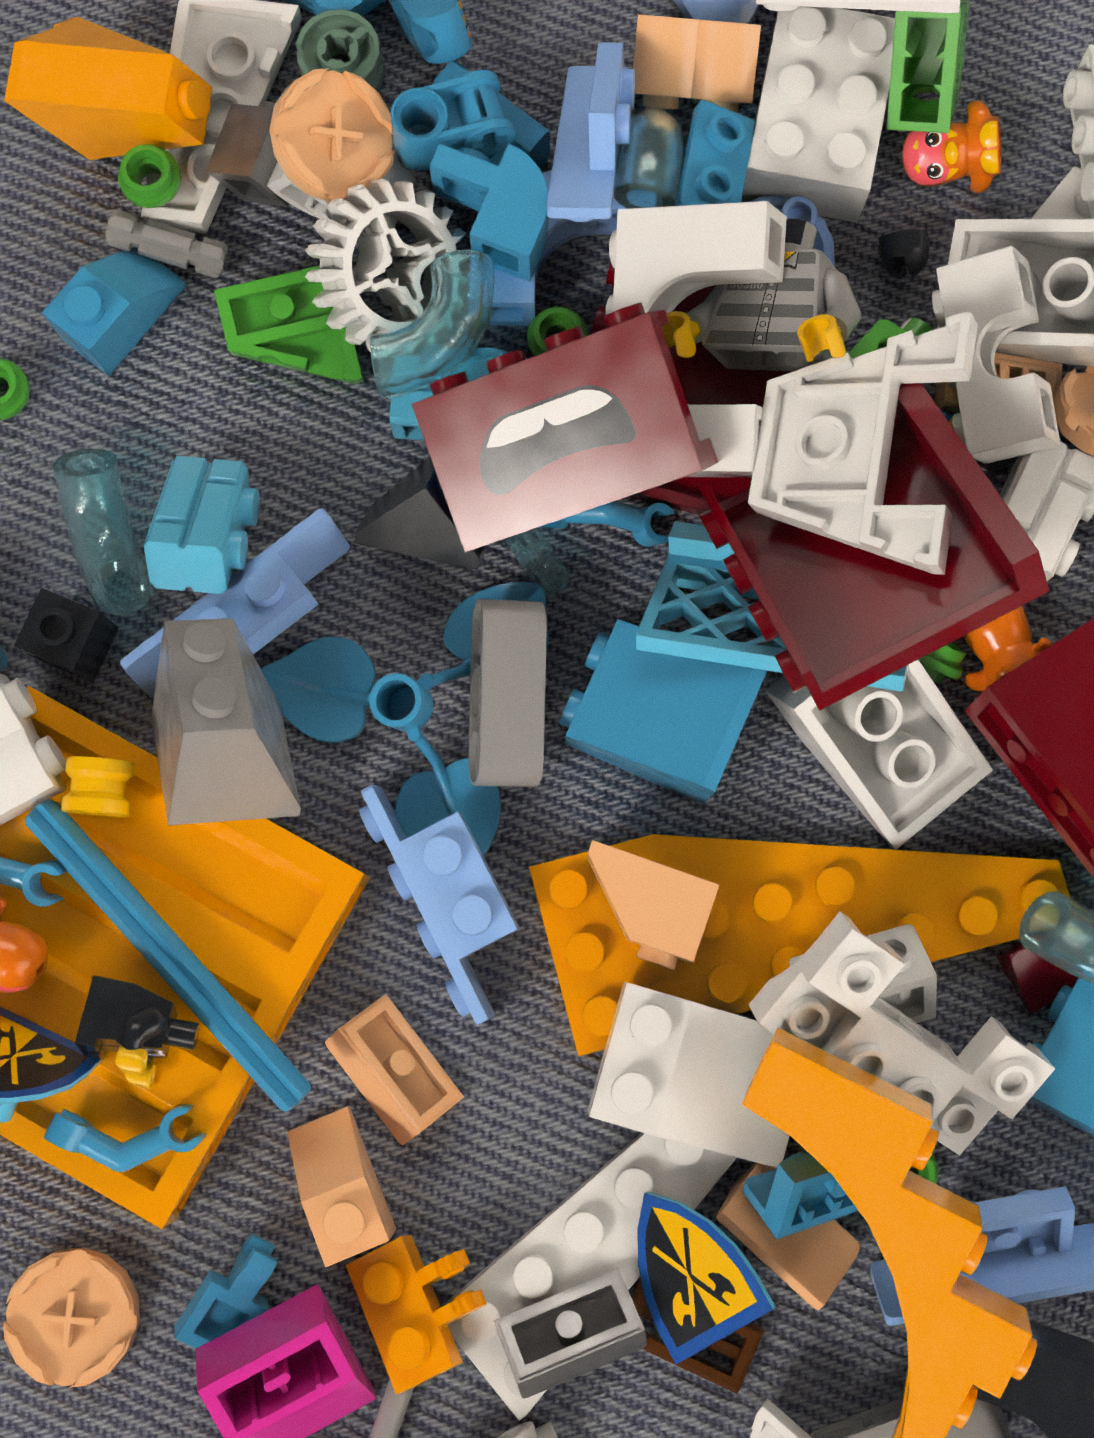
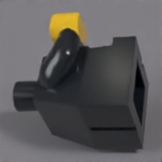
M93 975L75 1044L84 1056L98 1059L104 1058L105 1051L117 1052L115 1063L122 1072H125V1078L132 1086L150 1089L152 1088L156 1073V1066L151 1064V1060L153 1058H167L170 1046L194 1050L198 1040L200 1023L177 1019L178 1013L173 1002L135 983Z

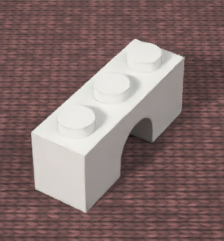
M1011 245L936 268L939 290L933 291L932 304L939 326L947 325L945 318L964 312H971L977 323L970 381L947 382L951 389L957 390L960 412L953 415V429L974 459L988 464L1061 446L1050 383L1034 372L1014 378H999L994 365L996 349L1009 332L1039 322L1029 260Z

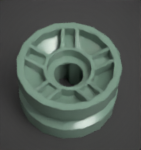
M339 9L324 11L312 17L303 26L295 44L301 77L314 69L329 68L327 71L334 70L340 73L347 71L361 76L376 91L380 92L384 80V66L380 52L379 37L370 22L358 13ZM338 55H346L349 57V62L344 64L341 59L335 60L333 58Z

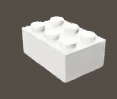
M800 6L795 10L777 12L758 103L741 201L749 202L760 196H781L786 198L802 196L815 204L819 216L858 222L871 189L890 88L895 18L843 8Z

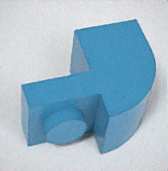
M509 143L499 166L493 164L487 156L477 150L467 147L455 150L439 144L429 165L433 193L441 198L479 211L470 231L472 260L531 282L547 243L549 217L547 216L546 207L548 189L540 168L530 156Z

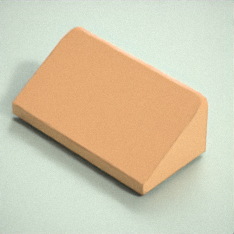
M387 994L337 1029L325 1041L329 1051L401 1145H405L464 1098Z
M755 1162L734 1182L716 1218L812 1308L818 1311L828 1301L856 1259L861 1245L835 1220L776 1239L743 1193V1187L747 1178L776 1169V1167Z

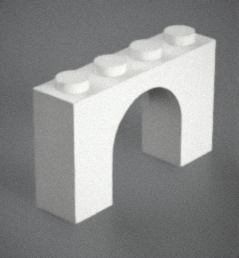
M768 201L618 209L617 230L612 232L609 241L610 261L615 268L614 292L607 300L606 315L641 302L645 313L665 310L666 313L672 312L690 294L713 285L783 282L787 216ZM688 404L699 440L710 437L718 463L686 477L752 478L763 407L756 404Z

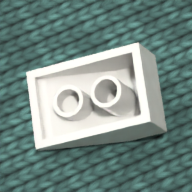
M956 219L948 265L1011 245L1029 260L1039 322L1009 332L999 343L996 352L1071 365L1094 366V219Z
M919 660L909 664L903 692L867 686L820 711L807 687L794 693L785 676L765 690L801 741L894 850H897L993 771Z
M623 982L589 1103V1117L655 1137L778 1168L779 1163L783 1162L790 1135L742 1105L747 1088L772 1039L773 1033L758 1024L756 1020Z

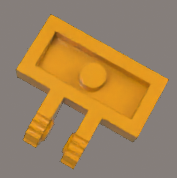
M412 1235L400 1236L346 1265L396 1395L406 1392L463 1363L448 1325L487 1305L481 1289L477 1291L470 1290L456 1296L452 1302L441 1307L432 1285L443 1279L446 1280L464 1271V1268L470 1265L464 1249L453 1252L424 1266Z

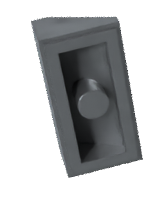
M619 1268L494 1320L523 1399L641 1350L647 1345L644 1326Z

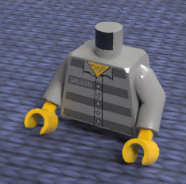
M786 219L783 282L716 285L702 303L689 312L674 311L666 313L669 323L663 325L662 330L668 348L675 345L677 355L683 358L694 356L696 352L695 343L702 341V345L726 369L796 371L830 358L844 357L846 355L844 342L859 323L861 311L847 276L839 272L822 251L813 249L817 228L812 223L804 220Z

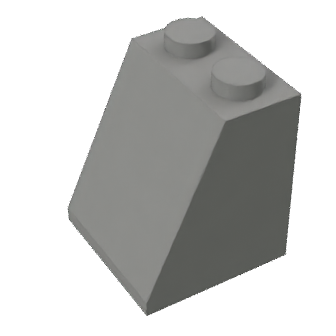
M234 619L164 621L151 720L167 824L181 825L299 816L301 806L280 703Z

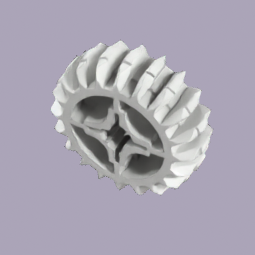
M387 179L372 180L368 189L362 184L349 187L347 190V201L342 198L333 199L327 205L333 220L319 219L312 225L316 232L324 239L323 244H310L305 250L312 258L320 259V269L308 271L305 278L313 283L322 282L324 291L316 295L312 303L318 308L333 306L326 324L331 329L346 327L345 340L353 345H361L366 341V347L370 352L384 353L388 347L392 353H396V351H410L411 343L413 345L432 343L431 331L434 333H445L446 330L451 329L445 312L457 314L465 309L454 294L456 290H466L472 285L465 277L459 276V266L468 264L472 257L467 253H457L455 245L463 239L466 232L460 228L447 229L446 226L454 210L446 206L433 209L435 193L429 190H421L414 193L413 183L409 181H396L391 187ZM384 215L402 222L410 229L418 242L414 244L404 243L396 229L388 227ZM357 242L359 259L352 269V256ZM393 257H404L393 263L394 267L387 271V278H374L385 272V268L392 264ZM424 269H425L424 282H423V286H422V289H421V285H420L421 274H422V272H423ZM363 292H376L384 305L391 306L395 318L387 320L379 316L364 303L359 294Z

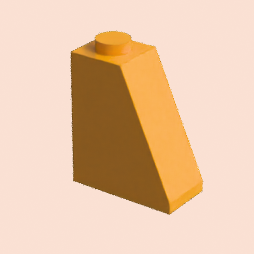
M78 16L53 25V28L40 34L30 35L14 42L4 101L87 159L95 160L124 156L130 149L144 144L154 145L165 150L204 144L213 87L174 55Z

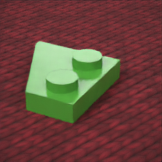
M320 265L214 290L228 351L232 355L351 384L364 383L356 347L345 340L346 327L331 329L326 324L333 306L318 308L312 303L316 295L324 291L322 282H309L305 276L308 271L320 269Z

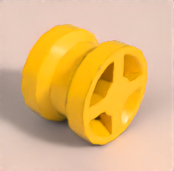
M67 757L65 772L71 778L70 792L62 797L61 811L89 816L128 817L130 802L124 796L125 782L133 777L134 763L102 757Z

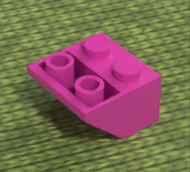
M319 1284L195 1349L197 1391L223 1438H306L377 1399L376 1392Z

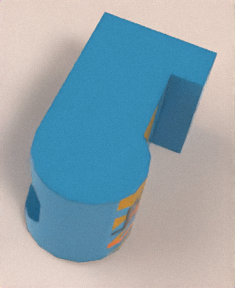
M390 0L399 29L418 54L428 63L440 64L456 60L472 48L473 39L461 0Z

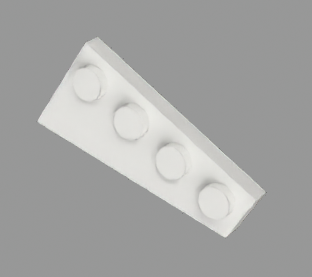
M259 0L178 1L170 54L177 57L213 87L210 100L211 106L203 145L166 150L178 163L182 176L181 186L176 196L167 204L156 208L142 207L141 217L145 224L147 219L189 232L207 233L227 187L208 174L206 169L231 104L259 106L261 101H266L302 20L299 5ZM158 173L148 174L146 185L155 183L160 179L161 175Z

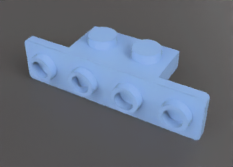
M598 42L595 66H570L568 68L546 203L547 216L549 218L587 222L593 219H609L612 215L620 144H630L631 109H634L635 69L624 67L623 43Z
M322 508L318 509L304 521L295 525L287 534L254 559L247 562L243 570L239 569L231 575L228 588L223 594L208 593L203 598L194 602L174 620L233 618L252 654H255L319 605L304 584L344 555L350 549V545L329 514ZM163 628L143 641L120 661L125 672L151 698H154Z
M371 784L360 791L367 805L359 809L362 821L376 843L385 840L395 860V863L388 866V871L397 891L405 901L413 897L424 920L416 924L418 933L433 959L442 955L453 979L445 984L455 1008L462 1017L471 1014L477 1025L495 1016V1012L467 956L520 928L462 813L456 812L406 838L382 787Z
M1066 1186L1042 1191L1031 1189L1008 1197L979 1202L970 1201L979 1206L983 1227L981 1232L988 1236L983 1256L975 1271L971 1275L961 1271V1275L1017 1304L1094 1290V1223L1074 1226L1075 1206ZM885 1259L872 1262L870 1265V1275L885 1322L890 1326L905 1324L893 1276Z

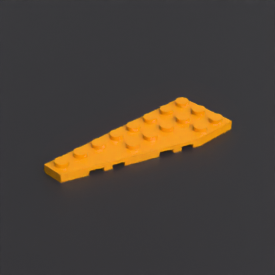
M651 834L610 845L619 850L719 885L694 962L678 959L675 969L671 970L636 957L640 945L626 940L587 859L588 851L529 867L578 1056L605 1050L623 982L733 1014L750 1011L749 1004L768 980L789 968L791 958L804 954L839 912L848 916L865 936L906 924L913 925L930 962L1046 932L1057 925L1068 926L1078 923L1059 860Z

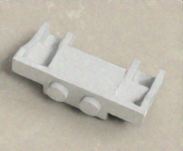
M839 912L813 945L792 966L768 980L751 1001L749 1007L758 1024L773 1034L778 1027L930 1103L933 1117L931 1128L939 1131L937 1141L960 1156L997 1111L1013 1119L1052 1074L1055 1067L1039 1048L1030 1042L1026 1046L1013 1038L1002 1023L992 1016L962 1052L956 1056L947 1043L879 998L880 994L905 964L892 947L882 940L877 944L861 933L848 916Z

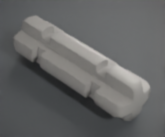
M115 210L107 222L105 241L112 247L130 252L132 246L138 248V255L183 269H187L188 264L195 266L196 273L212 278L220 277L225 269L228 246L224 242L204 237L203 242L196 240L195 233L147 219L146 224L139 222V216L121 210Z

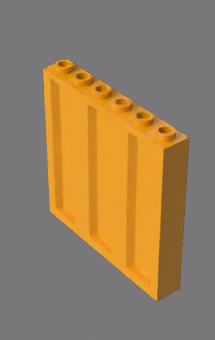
M28 685L27 689L37 707V713L30 716L40 739L46 735L53 739L65 761L67 757L87 756L119 759L134 763L133 777L125 782L124 796L130 802L128 817L68 814L276 1045L371 877L267 818L168 825L157 757ZM65 771L60 773L67 790L50 798V800L56 801L60 805L62 797L70 792L71 778ZM32 809L0 826L1 857L31 865L46 860H57L25 824V818ZM45 872L41 874L40 883L42 888L50 894H57L63 897V900L46 907L30 903L25 898L22 890L0 884V898H5L7 901L6 909L0 917V921L19 924L36 931L44 937L48 946L47 966L41 978L23 991L10 993L0 991V1007L75 1042L94 975L135 983L173 1002L178 1013L177 1019L200 1023L198 1040L194 1050L170 1046L167 1058H153L151 1060V1064L156 1066V1073L152 1088L150 1089L130 1085L125 1078V1072H122L115 1063L117 1052L105 1051L102 1062L86 1078L69 1090L43 1099L18 1102L12 1119L8 1122H0V1135L160 1229H164L178 1219L255 1081L68 872L58 876L49 875ZM182 1104L194 1106L182 1116L174 1119V1134L182 1140H189L198 1134L207 1133L203 1141L190 1151L176 1152L169 1150L124 1172L114 1171L81 1153L62 1149L43 1137L57 1112L61 1114L63 1109H66L88 1120L95 1129L123 1143L160 1125L163 1117L170 1110Z

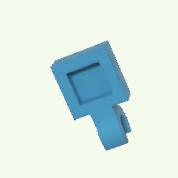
M251 1233L242 1245L228 1278L210 1269L175 1324V1339L196 1349L268 1311V1299L258 1294V1292L269 1279L277 1264V1259L270 1256L275 1245Z

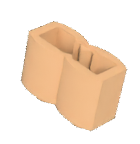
M638 14L633 69H635V93L643 94L642 106L678 109L680 97L703 99L738 113L739 103L752 104L761 25Z

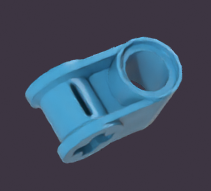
M476 70L460 75L455 79L421 88H411L402 92L394 100L390 111L394 150L398 160L407 168L416 171L430 170L429 165L439 144L455 150L461 147L471 148L485 156L499 153L506 149L508 143L512 144L516 138V132L513 123L505 119L497 96L501 90L497 74L490 70ZM416 125H425L433 129L425 135H415L408 132L409 128Z

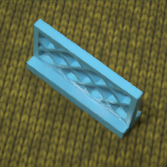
M675 521L668 536V557L636 633V650L783 673L774 657L786 650L782 641L777 637L768 643L766 642L748 608L752 604H749L743 598L758 599L753 589L741 595L723 562V559L734 554L729 544L716 549L704 525ZM679 588H686L697 591L685 595ZM723 601L732 610V612L709 620L700 611V609ZM682 616L693 626L680 633L658 629L660 625ZM748 626L758 638L744 643L728 640L724 635ZM909 665L868 685V687L903 692Z

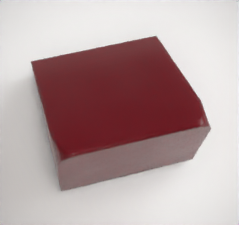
M1057 925L1046 932L1038 933L996 956L1029 1014L1052 1003L1065 984L1074 988L1080 974L1083 973L1071 939L1063 925Z

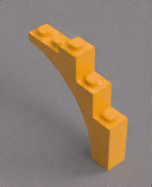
M777 1027L747 1088L742 1105L797 1141L834 1176L868 1223L893 1276L907 1331V1375L901 1414L891 1438H945L952 1425L961 1429L966 1424L974 1408L978 1388L1000 1399L1011 1377L1020 1381L1027 1373L1037 1347V1340L1032 1338L1033 1334L1027 1308L960 1274L962 1271L971 1275L975 1271L987 1245L988 1236L981 1232L983 1227L979 1206L909 1171L911 1166L920 1171L924 1169L938 1140L939 1131L931 1128L933 1123L931 1104Z

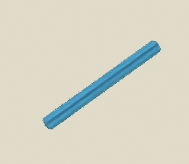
M47 799L32 809L25 818L26 826L276 1106L286 1112L299 1104L311 1090V1085L70 815L61 811V805L56 801Z

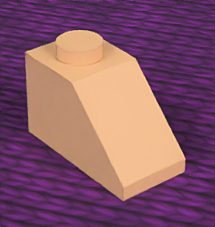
M592 840L587 859L626 940L640 945L636 957L671 970L675 969L678 959L694 962L719 885Z
M350 1106L287 1131L301 1204L325 1268L388 1242L396 1231V1226Z

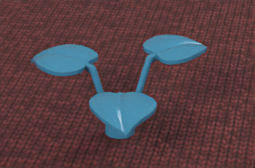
M510 582L484 589L468 597L450 615L443 635L447 649L465 661L457 667L432 675L425 673L417 681L406 675L394 673L382 677L375 684L376 670L371 657L362 646L342 637H324L308 642L284 658L270 663L261 669L280 703L281 712L284 717L298 730L311 738L328 743H340L355 738L365 726V706H370L374 717L382 724L406 732L409 740L416 744L430 762L434 771L416 773L405 782L400 790L396 801V818L406 838L456 812H461L484 857L495 838L499 826L501 798L498 786H473L469 777L468 758L457 760L445 768L442 758L423 735L421 728L429 721L433 713L434 703L430 693L432 687L464 677L471 671L472 617L477 599L543 602L546 610V593L543 587L537 583ZM547 622L546 654H547V648H548V642H549L548 622Z

